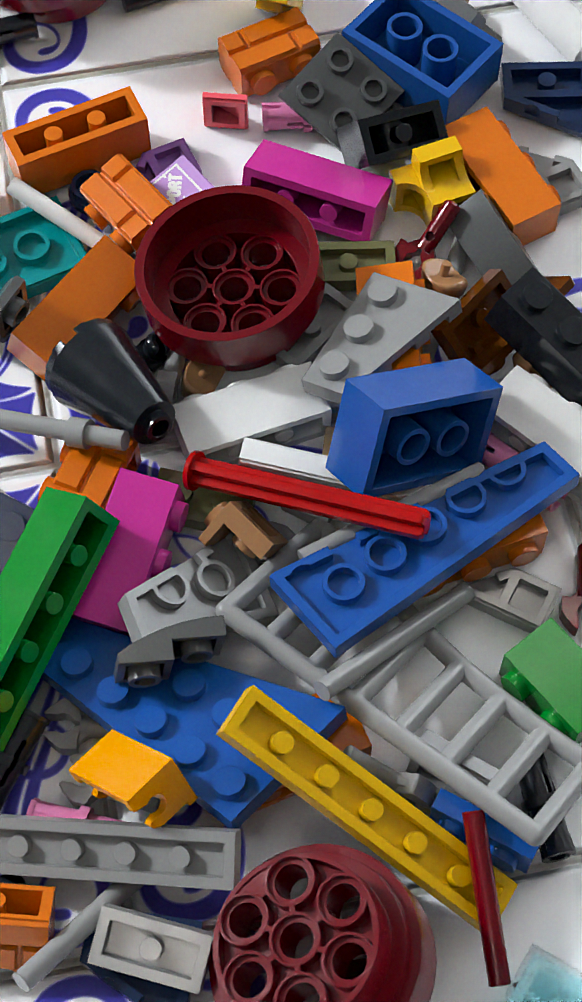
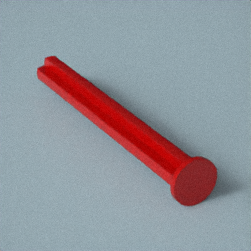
M197 450L190 453L183 468V485L186 490L195 491L200 487L418 540L423 539L428 534L430 528L431 512L425 508L205 457L203 452Z

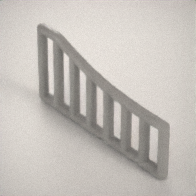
M313 519L290 539L285 546L221 600L215 608V615H224V621L227 626L313 688L314 683L329 673L327 670L342 655L335 658L322 644L308 658L286 642L285 639L303 623L289 607L267 627L244 612L243 609L270 586L269 576L299 560L297 550L339 530L322 519ZM412 604L396 616L403 623L419 612V610ZM435 627L371 670L353 688L348 686L330 699L333 703L346 707L347 713L531 846L542 845L582 795V746L502 688L469 661ZM424 646L445 668L395 720L370 701ZM463 682L486 702L443 751L439 752L414 733L454 689ZM505 716L529 736L491 781L485 785L459 765L500 718ZM549 749L572 765L574 769L532 819L505 798L544 751Z

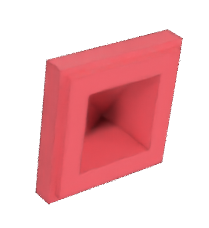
M202 93L204 126L248 129V95Z

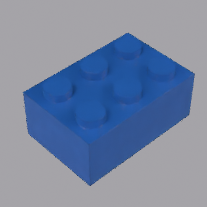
M374 0L342 30L343 37L405 90L395 101L396 103L406 108L439 99L445 125L460 119L499 77L504 43L434 0Z
M466 358L346 378L325 468L352 492L377 497L430 485L476 462L481 463L504 387Z

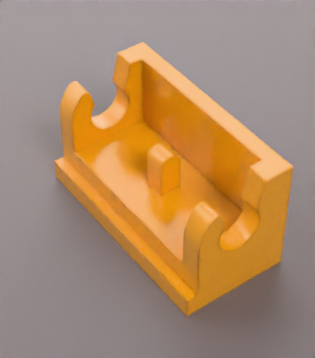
M113 729L68 769L75 781L79 783L84 782L94 787L91 792L93 796L99 799L110 796L125 804L128 810L134 813L146 806L153 796L160 799L158 809L150 813L145 820V824L151 828L161 827L185 804L191 806L198 799L171 757Z

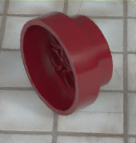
M229 185L202 190L178 201L163 212L147 230L135 259L134 277L136 289L150 326L158 338L169 349L182 357L206 365L224 366L226 371H247L260 368L277 360L276 354L283 349L288 352L314 320L322 303L325 290V274L319 242L307 216L298 206L282 195L253 186Z
M303 845L279 853L254 868L238 882L225 900L214 928L213 951L209 962L210 986L214 1002H304L313 994H319V1002H430L436 978V946L433 931L423 907L414 894L380 861L369 854L344 845ZM303 878H308V885L304 893L295 899H291L290 894L295 883ZM360 896V906L356 913L349 918L341 919V910L344 904L349 899ZM262 915V923L259 930L247 938L254 921L258 916ZM313 935L314 942L311 950L305 956L296 958L295 952L298 943L304 937ZM360 955H367V965L363 973L355 979L348 980L347 969L351 961ZM266 973L267 982L263 991L251 998L250 987L252 982L259 975Z

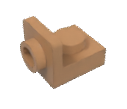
M247 500L230 501L228 504L224 501L218 504L205 518L204 524L207 528L198 537L205 546H211L223 540L230 532H233L235 535L232 537V541L237 548L248 557L253 559L258 557L260 560L270 558L289 542Z

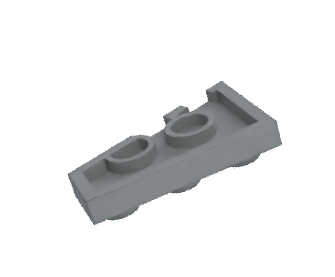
M373 272L301 379L304 391L340 404L346 378L392 371L391 364L411 347L417 350L430 339L429 332L443 320L450 323L462 313L460 299Z
M230 532L218 543L212 546L208 545L197 551L192 558L175 568L170 567L123 595L117 605L132 643L167 626L188 620L216 616L215 608L217 604L259 568L256 559L245 555L233 543L232 537L235 535L233 532ZM268 588L243 609L244 612L264 626L271 624L279 616ZM225 624L226 633L235 632Z

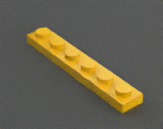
M252 685L246 688L216 735L480 931L467 845L256 686ZM493 866L500 914L502 915L518 884Z

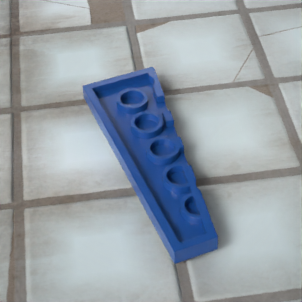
M544 441L484 470L479 476L467 478L447 488L446 494L423 506H420L418 503L412 505L425 508L431 512L430 528L428 534L423 539H413L366 527L355 533V539L333 550H330L327 546L275 571L269 576L270 587L326 649L337 658L578 486L580 474Z

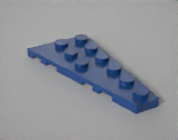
M73 618L70 619L41 676L45 682L109 732L113 729L171 757L198 797L195 802L227 828L238 829L282 785L216 735L246 688L252 685L256 686L326 740L347 720L346 707L209 662L190 664L182 662L181 658L174 659L169 679L162 680L161 683L152 687L135 688L131 687L129 682L115 683L114 669L117 654L132 644L131 638Z

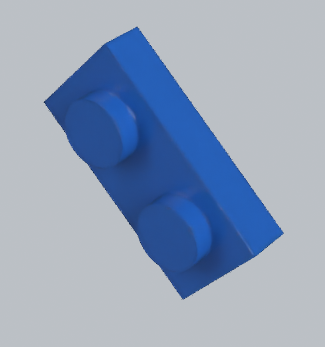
M441 788L431 806L429 817L465 844L466 838L462 812L481 809ZM485 813L493 866L510 873L517 869L526 874L540 846L529 845Z

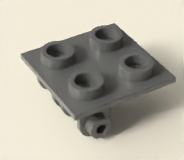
M337 32L280 92L278 97L342 153L336 128L359 119L392 111L394 108L392 104L405 90Z

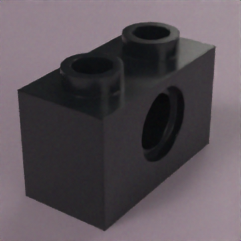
M439 99L359 119L336 128L345 165L358 169H365L412 156V149L448 138Z

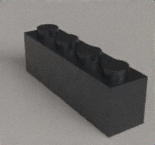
M533 266L500 297L484 320L523 359L528 361L564 399L582 406V313Z

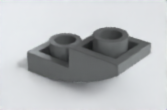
M482 189L459 205L460 212L451 224L450 229L482 276L489 269H502L513 286L533 266L537 269L519 238L508 228L492 200Z
M19 276L8 280L0 290L1 343L6 342L10 338L11 332L26 318L30 304L27 298L25 279Z
M224 615L180 622L157 630L133 642L117 654L114 682H129V685L135 688L152 687L161 683L162 680L169 679L174 659L181 658V661L184 663L194 664L206 662L212 659L213 656H219L226 638Z

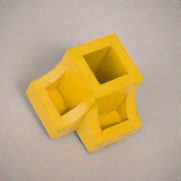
M456 136L412 149L411 164L389 171V178L393 179L389 198L393 211L414 213L423 220L426 227H428L445 200H452L461 205L476 193L467 176L463 162V149Z

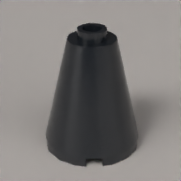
M97 318L83 322L73 328L78 334L66 345L61 340L53 348L46 364L45 383L60 404L108 428L128 431L130 439L143 445L160 441L170 433L175 419V409L124 328L113 320Z

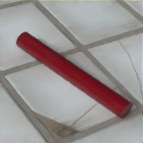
M483 810L462 812L488 986L509 985L512 983L485 812Z

